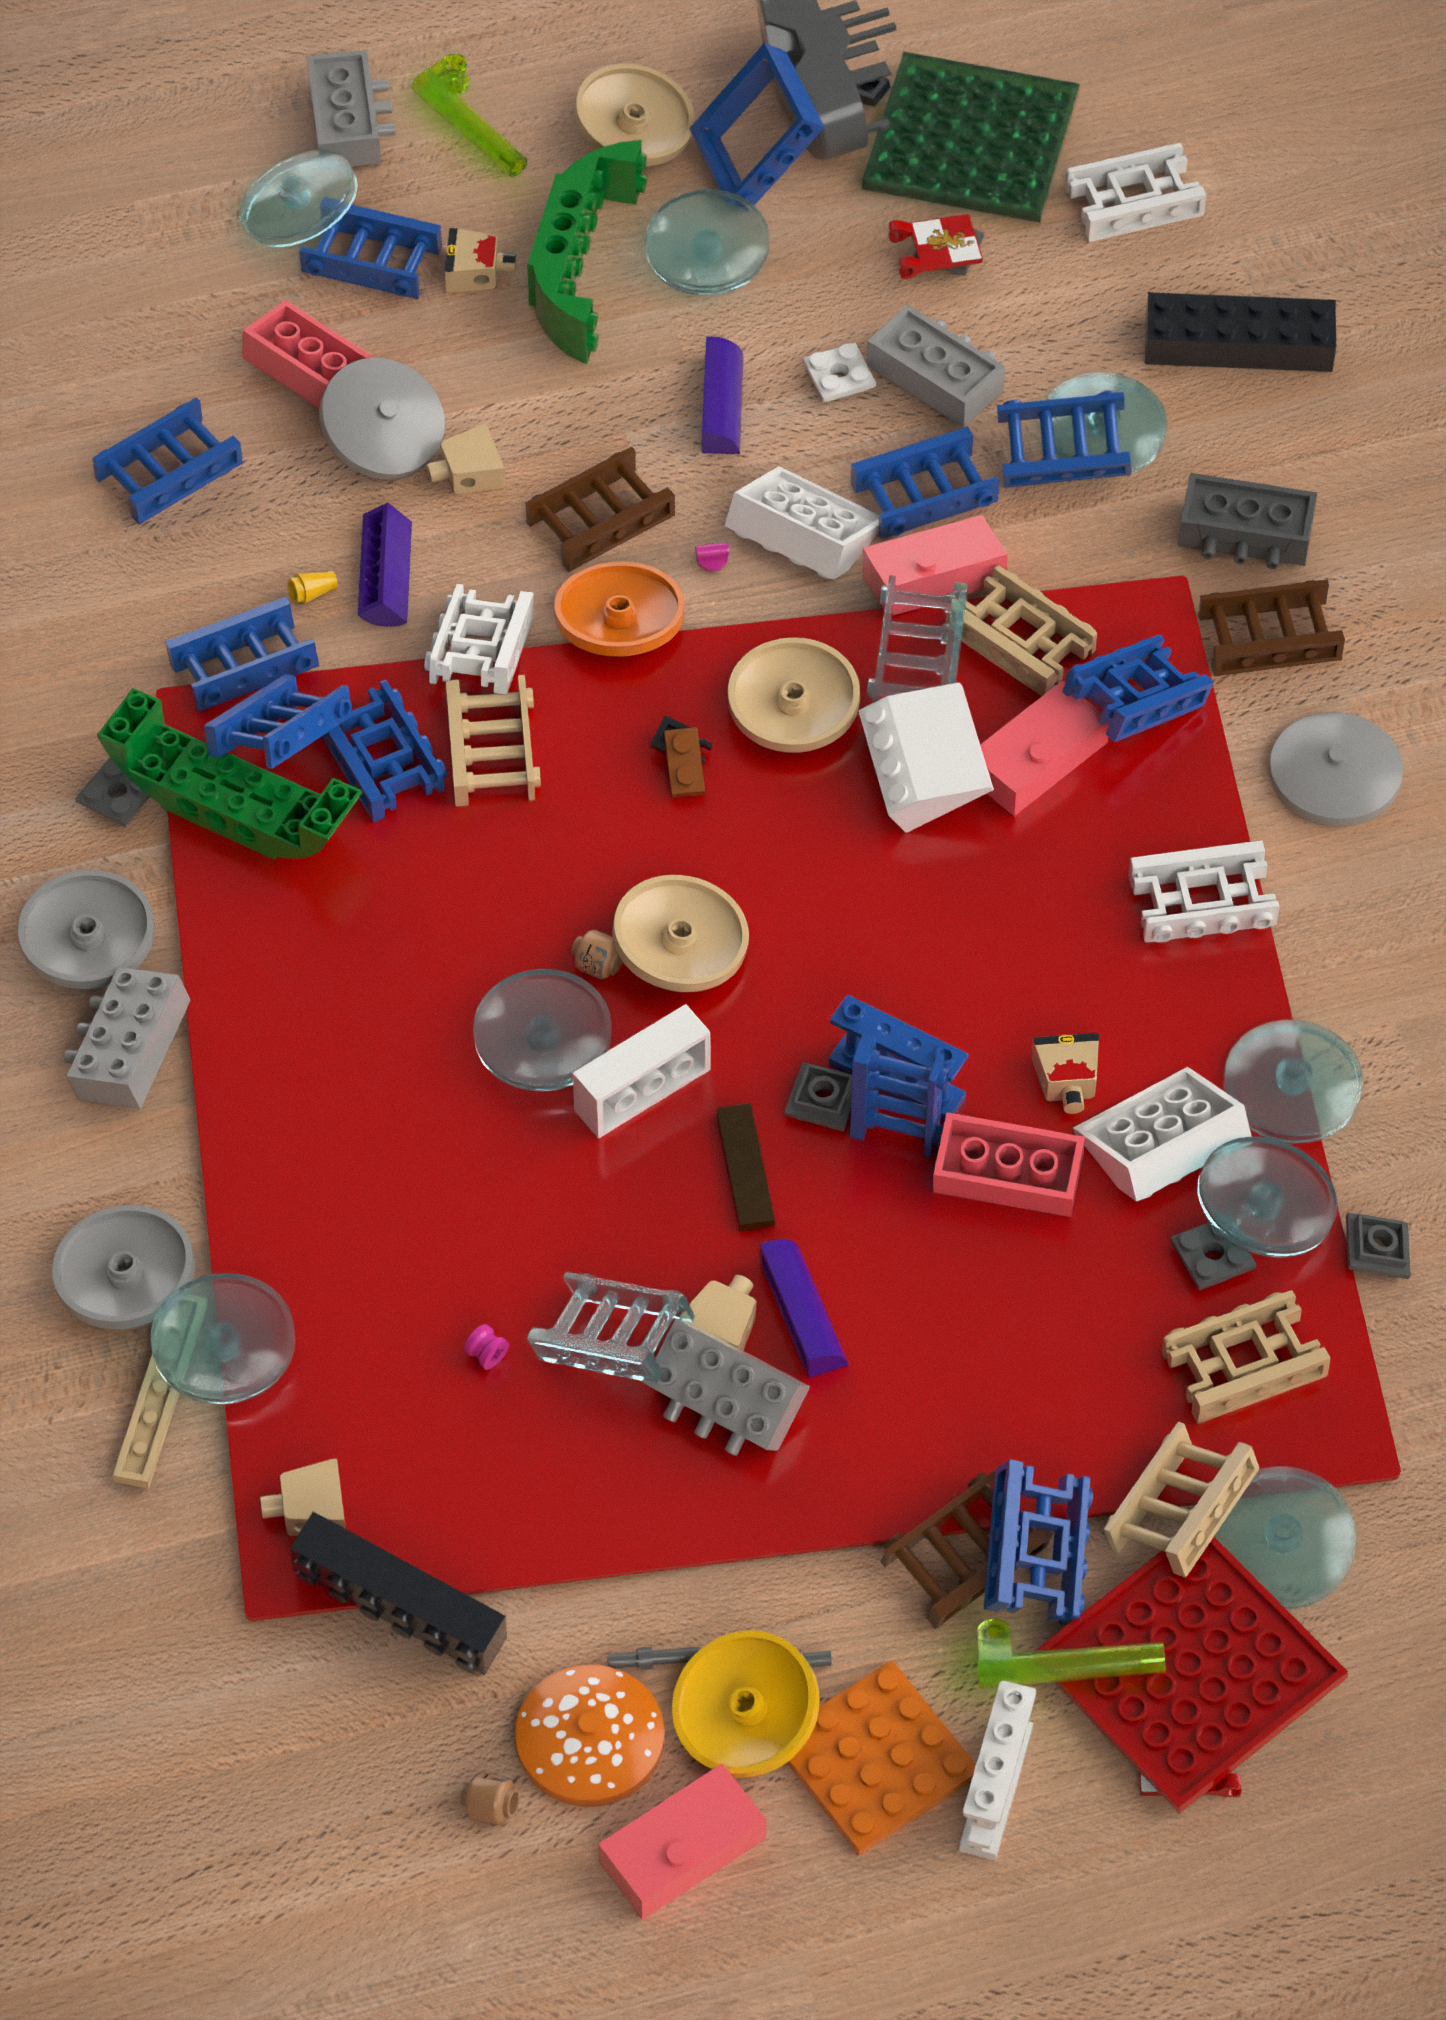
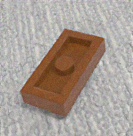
M697 727L665 730L664 740L671 797L704 795L705 786Z

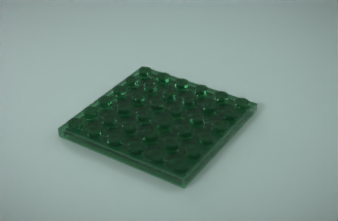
M903 52L882 120H889V127L886 131L881 132L879 130L877 132L862 179V189L1041 223L1078 98L1080 84Z

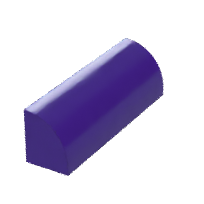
M706 336L702 453L740 454L744 355L738 345L721 337Z
M388 502L363 514L358 616L374 625L393 627L406 624L408 619L412 522Z
M786 1239L772 1240L760 1244V1264L808 1378L848 1366V1361L798 1244Z

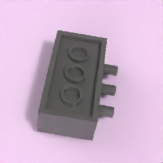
M1190 473L1180 521L1178 546L1200 549L1205 559H1212L1215 552L1234 555V561L1237 564H1244L1247 557L1266 560V566L1269 569H1276L1279 562L1305 566L1318 492Z

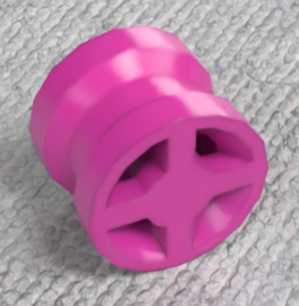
M484 1324L474 1330L468 1337L464 1345V1352L471 1357L476 1356L479 1359V1364L488 1370L502 1360L508 1351L509 1342L503 1337H496L494 1330L489 1325Z

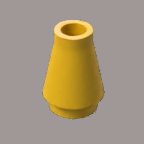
M333 571L295 573L294 577L288 579L287 587L291 600L294 603L300 602L304 605L329 591L336 590L338 588V581Z

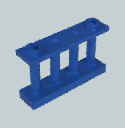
M324 198L320 209L322 228H325L315 250L301 247L299 251L301 272L418 299L420 296L419 274L415 272L425 252L439 254L442 248L441 225ZM337 232L354 235L345 256L328 253ZM367 238L383 242L374 263L357 260ZM395 245L412 249L403 270L386 267Z
M1105 390L1098 393V395L1032 402L1009 400L1004 402L1003 405H997L998 423L1008 422L1012 460L1009 464H1002L1004 487L1132 475L1130 451L1123 452L1119 448L1116 411L1125 410L1124 392L1117 393L1114 390ZM1103 412L1107 451L1104 454L1091 455L1087 449L1084 414ZM1071 416L1075 455L1072 457L1059 458L1056 456L1052 417ZM1040 419L1043 458L1040 461L1028 462L1024 459L1021 421Z
M196 397L186 404H181L174 411L93 457L95 479L100 482L112 475L131 495L129 496L132 518L140 525L243 464L241 443L234 435L223 442H219L201 423L203 422L200 400ZM189 429L209 449L197 457H193L176 439L177 436ZM165 445L183 465L172 472H167L151 456L150 452ZM136 460H139L157 479L144 488H141L123 469Z
M968 426L851 464V485L855 493L870 490L882 511V514H879V536L881 539L897 536L905 531L979 507H986L998 501L999 479L996 476L983 481L970 459L973 450V434ZM956 461L970 485L953 490L940 466ZM929 471L941 494L924 500L911 475ZM899 480L912 504L895 509L882 485Z
M286 597L165 641L170 666L176 673L188 668L196 681L191 686L198 712L263 688L284 674L295 676L319 667L314 640L309 639L299 643L291 631L295 626L291 605ZM278 634L286 648L268 654L261 641ZM249 646L256 660L239 666L231 652ZM218 657L226 671L208 677L200 663Z
M284 674L204 725L209 756L220 758L238 745L265 751L267 768H274L352 717L349 688L346 685H342L325 697L298 693L296 676ZM300 706V707H305L306 709H305V710H299V709H296V708ZM279 719L286 720L285 723H279L276 721ZM259 732L266 733L265 736H259L255 734Z
M846 995L830 1018V1024L845 1030L846 1034L829 1056V1066L852 1075L853 1059L862 1033L876 1036V1051H880L881 1056L900 1060L890 1055L891 1053L906 1060V1062L929 1068L933 1067L937 1052L944 1053V1068L949 1069L945 1088L944 1090L942 1089L941 1121L945 1122L947 1112L956 1114L966 1099V1092L951 1085L950 1082L956 1077L968 1059L969 1054L858 999ZM877 1069L880 1071V1075L928 1087V1082ZM878 1089L894 1098L927 1106V1101Z
M862 1033L853 1059L850 1137L864 1141L867 1129H874L875 1126L925 1139L924 1156L931 1158L934 1146H940L944 1127L940 1125L942 1089L944 1090L949 1074V1069L944 1068V1053L937 1052L933 1067L929 1068L881 1056V1052L876 1051V1036ZM877 1069L928 1082V1087L880 1075V1071ZM876 1088L927 1101V1106L879 1094V1090H876ZM876 1108L926 1120V1125L878 1113Z

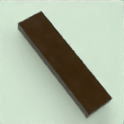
M751 1103L717 1108V1119L740 1231L775 1226V1218Z

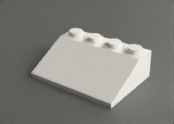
M778 466L734 492L725 527L735 531V534L739 537L752 539L762 544V547L768 551L778 552L788 557L794 564L805 565L815 570L819 576L834 580L852 567L863 553V548L868 547L878 535L879 515Z
M960 683L886 696L858 710L888 815L906 833L994 790L966 696Z
M1189 1067L1073 1128L1075 1135L1085 1137L1084 1146L1115 1185L1136 1202L1150 1197L1161 1188L1178 1182L1187 1174L1209 1165L1211 1161L1228 1152L1237 1150L1241 1145L1252 1140L1244 1105Z

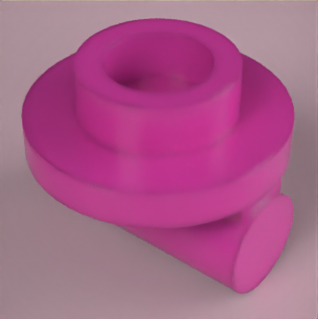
M728 542L695 546L696 561L702 569L718 571L727 565L729 555Z

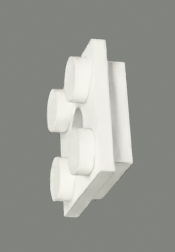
M856 343L844 344L841 347L824 352H815L803 358V363L823 402H829L876 387V382ZM841 373V374H844V375H846V376H844V377H837V376L834 375V374Z

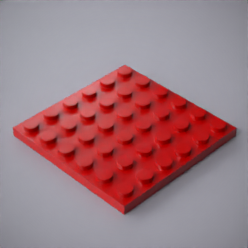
M1215 1537L1212 1538L1187 1577L1173 1573L1166 1552L1161 1550L1080 1614L1078 1619L1071 1621L1032 1652V1660L1179 1814L1348 1678V1671Z

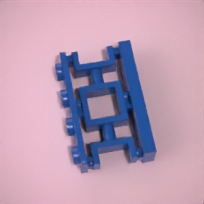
M1159 634L1149 639H1142L1140 642L1126 648L1121 647L1117 651L1105 656H1098L1094 660L1082 665H1075L1066 675L1067 681L1062 692L1066 696L1073 695L1072 697L1076 700L1087 696L1091 698L1103 710L1099 722L1102 725L1110 724L1106 735L1113 742H1117L1204 707L1214 681L1206 674L1199 676L1195 671L1185 675L1181 674L1168 662L1172 650L1169 647L1161 648L1165 639ZM1134 679L1145 691L1137 692L1127 680Z
M386 680L379 682L380 689L375 690L374 687L368 689L370 704L353 710L352 717L321 736L350 785L362 790L359 800L373 822L385 818L384 809L389 808L392 811L397 808L396 793L418 784L421 785L426 795L432 794V789L434 788L440 793L445 791L444 778L447 777V771L441 759L436 760L432 755L433 751L426 735L421 736L419 734L414 715L411 712L406 713L404 710L403 700L399 691L396 688L392 690ZM385 706L391 718L375 725L373 720L385 716ZM361 726L363 730L351 735L350 744L344 732ZM391 737L399 751L374 761L366 747ZM414 753L420 765L404 772L402 767L414 762ZM390 773L391 778L380 782L379 791L373 779Z
M1009 1459L995 1468L984 1610L998 1612L1006 1609L1007 1612L1015 1613L1022 1609L1023 1597L1049 1602L1047 1620H1058L1059 1624L1067 1625L1079 1618L1085 1604V1598L1081 1592L1082 1580L1087 1573V1560L1084 1559L1085 1545L1090 1536L1087 1515L1093 1500V1491L1090 1489V1477L1081 1476L1074 1478V1475L1066 1474L1059 1478L1058 1489L1032 1484L1033 1466L1027 1465L1023 1467V1462ZM1020 1496L1037 1499L1036 1514L1026 1511L1019 1513ZM1051 1502L1062 1505L1067 1503L1066 1520L1050 1517ZM1029 1526L1054 1531L1052 1560L1027 1555ZM1015 1567L1031 1570L1030 1584L1020 1582L1013 1584ZM1046 1573L1054 1575L1062 1573L1061 1591L1045 1588Z

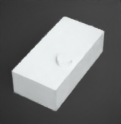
M686 1004L574 1071V1111L599 1139L710 1071V1031Z

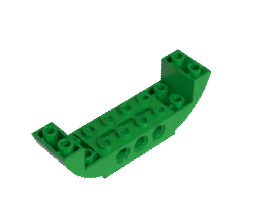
M642 140L624 141L603 146L587 153L572 163L562 174H555L527 262L529 306L535 307L537 318L543 331L559 349L585 364L588 363L590 353L597 350L599 335L594 333L597 327L598 313L593 312V299L575 296V279L582 275L584 264L582 256L583 254L587 255L591 242L589 234L596 230L598 219L596 211L597 209H602L604 200L636 205L639 193H644L646 190L647 175H644L643 172L646 167L647 154L642 153Z
M135 688L130 690L97 734L103 748L117 767L143 792L160 803L162 809L274 860L277 857L289 859L306 858L321 851L362 794V790L333 778L320 795L229 753L224 754L220 758L209 756L207 743L165 725L161 700Z

